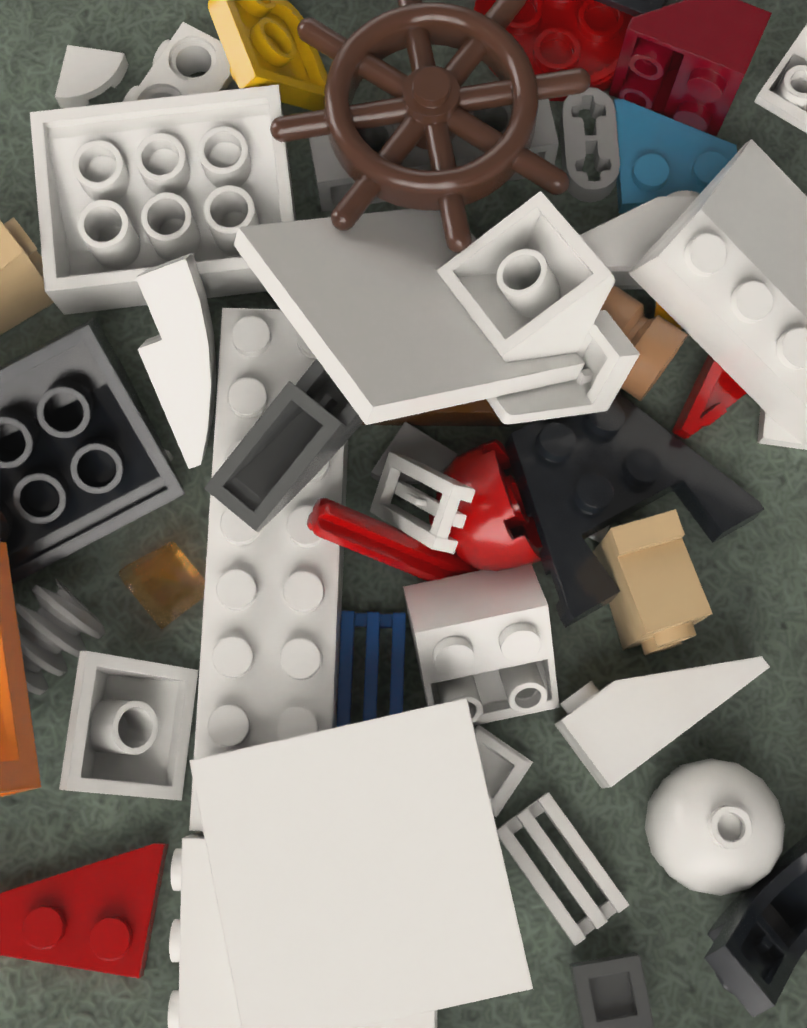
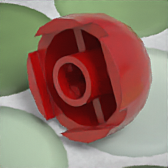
M497 439L476 446L456 457L443 472V474L476 490L472 503L460 500L457 511L465 514L467 517L463 529L452 526L449 536L458 541L455 552L463 562L478 570L487 571L512 569L541 561L538 548H541L542 544L534 519L526 515L515 479L512 475L506 476L504 470L511 468V464L505 447ZM435 491L436 499L440 501L442 493ZM429 514V521L432 526L435 516Z

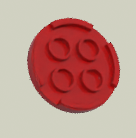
M476 0L474 10L485 15L496 0ZM526 0L525 5L506 30L513 35L526 52L535 75L583 68L588 71L591 77L589 87L604 91L611 86L625 33L631 18L634 16L595 0ZM568 96L551 98L549 101H565Z

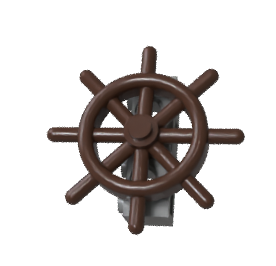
M397 0V8L388 10L370 19L354 31L348 39L312 17L302 19L297 27L299 38L333 59L324 90L325 109L279 116L272 121L270 132L272 137L279 142L309 138L321 212L332 211L331 221L335 228L342 231L351 229L369 205L374 203L389 202L408 209L440 210L446 244L452 252L460 253L472 243L465 205L490 195L507 181L525 178L553 195H561L567 191L570 184L569 176L565 171L555 166L559 142L549 99L584 93L591 84V77L588 71L583 68L535 75L526 52L513 35L506 30L525 5L526 0H496L485 15L455 4L440 2L423 3L422 0ZM432 45L458 49L444 68L436 66ZM407 48L412 73L408 76L382 59ZM481 61L490 67L500 79L499 81L461 87ZM362 79L367 80L394 97L352 104L355 92ZM371 147L379 148L380 150L377 153Z

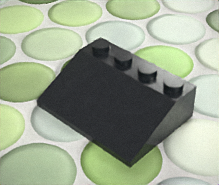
M95 317L0 366V542H6L12 585L185 494V489L124 367Z

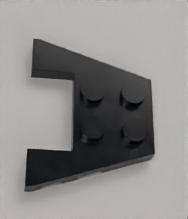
M619 392L608 411L534 421L512 432L504 445L526 515L534 519L543 547L539 552L545 574L552 575L559 601L555 606L565 628L612 602L620 592L617 585L584 539L670 492H675L712 543L751 522L764 510V507L757 499Z

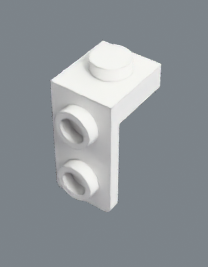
M601 310L577 353L585 364L576 380L486 400L500 421L507 425L608 411L640 353L606 310Z

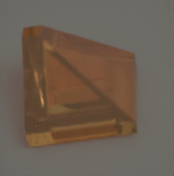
M174 540L118 571L123 583L161 629L165 628L204 598V578Z

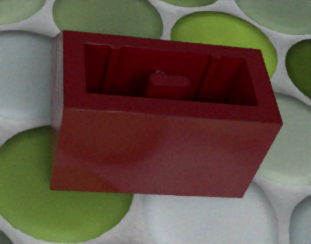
M683 0L631 18L625 33L609 95L627 100L717 137L772 13L741 0Z

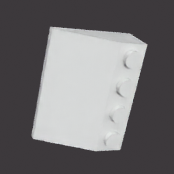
M279 84L30 112L44 289L64 315L147 305L136 277L145 270L193 253L207 298L267 291L234 247L238 227L297 221L287 142L275 140L270 132L272 121L279 116H283Z
M751 139L744 144L628 274L776 423L802 443L800 445L801 448L807 447V196Z

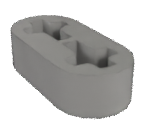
M589 87L584 93L569 95L566 98L561 112L559 130L562 170L568 174L570 179L568 192L580 201L596 202L610 195L615 187L619 174L620 157L616 110L613 100L600 89ZM580 110H590L591 117L596 119L592 135H585L584 121L581 117H578ZM586 154L594 155L595 170L601 172L599 181H588L587 173L582 171Z

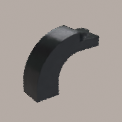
M807 835L776 861L773 869L767 876L751 888L743 890L707 933L714 943L704 959L713 968L722 986L736 996L753 1018L776 1005L794 967L807 950Z

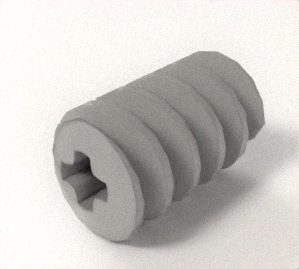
M56 578L55 580L59 587L56 593L38 585L32 589L40 606L36 612L18 603L15 605L17 619L21 625L19 627L27 690L37 695H42L48 690V683L42 669L57 676H62L68 671L61 651L78 658L80 651H86V646L80 632L97 639L102 638L106 634L100 620Z

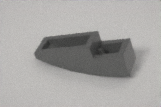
M317 358L296 385L290 381L286 384L204 487L206 491L257 532L267 525L315 477L363 423Z

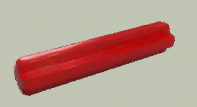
M328 498L319 499L314 504L313 510L307 519V527L316 536L426 581L479 571L463 562L456 553L451 554L433 550L396 527Z

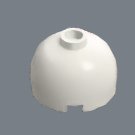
M705 759L680 765L662 780L658 789H655L648 801L645 831L651 854L670 877L689 890L722 896L747 890L771 872L783 849L785 823L778 799L762 778L737 763Z

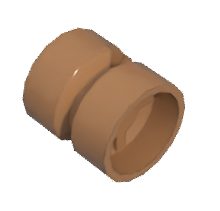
M614 285L601 310H606L640 353L621 388L639 401H642L679 351L688 334L660 315L651 319L644 316V304Z

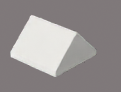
M541 191L436 270L506 363L578 353L616 281L611 271Z
M80 651L59 790L182 801L198 670L91 651Z

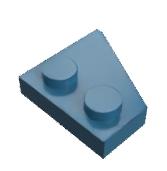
M614 99L613 101L616 110L620 168L616 181L619 213H626L656 197L667 196L677 191L688 190L700 194L737 153V146L733 143L627 100Z

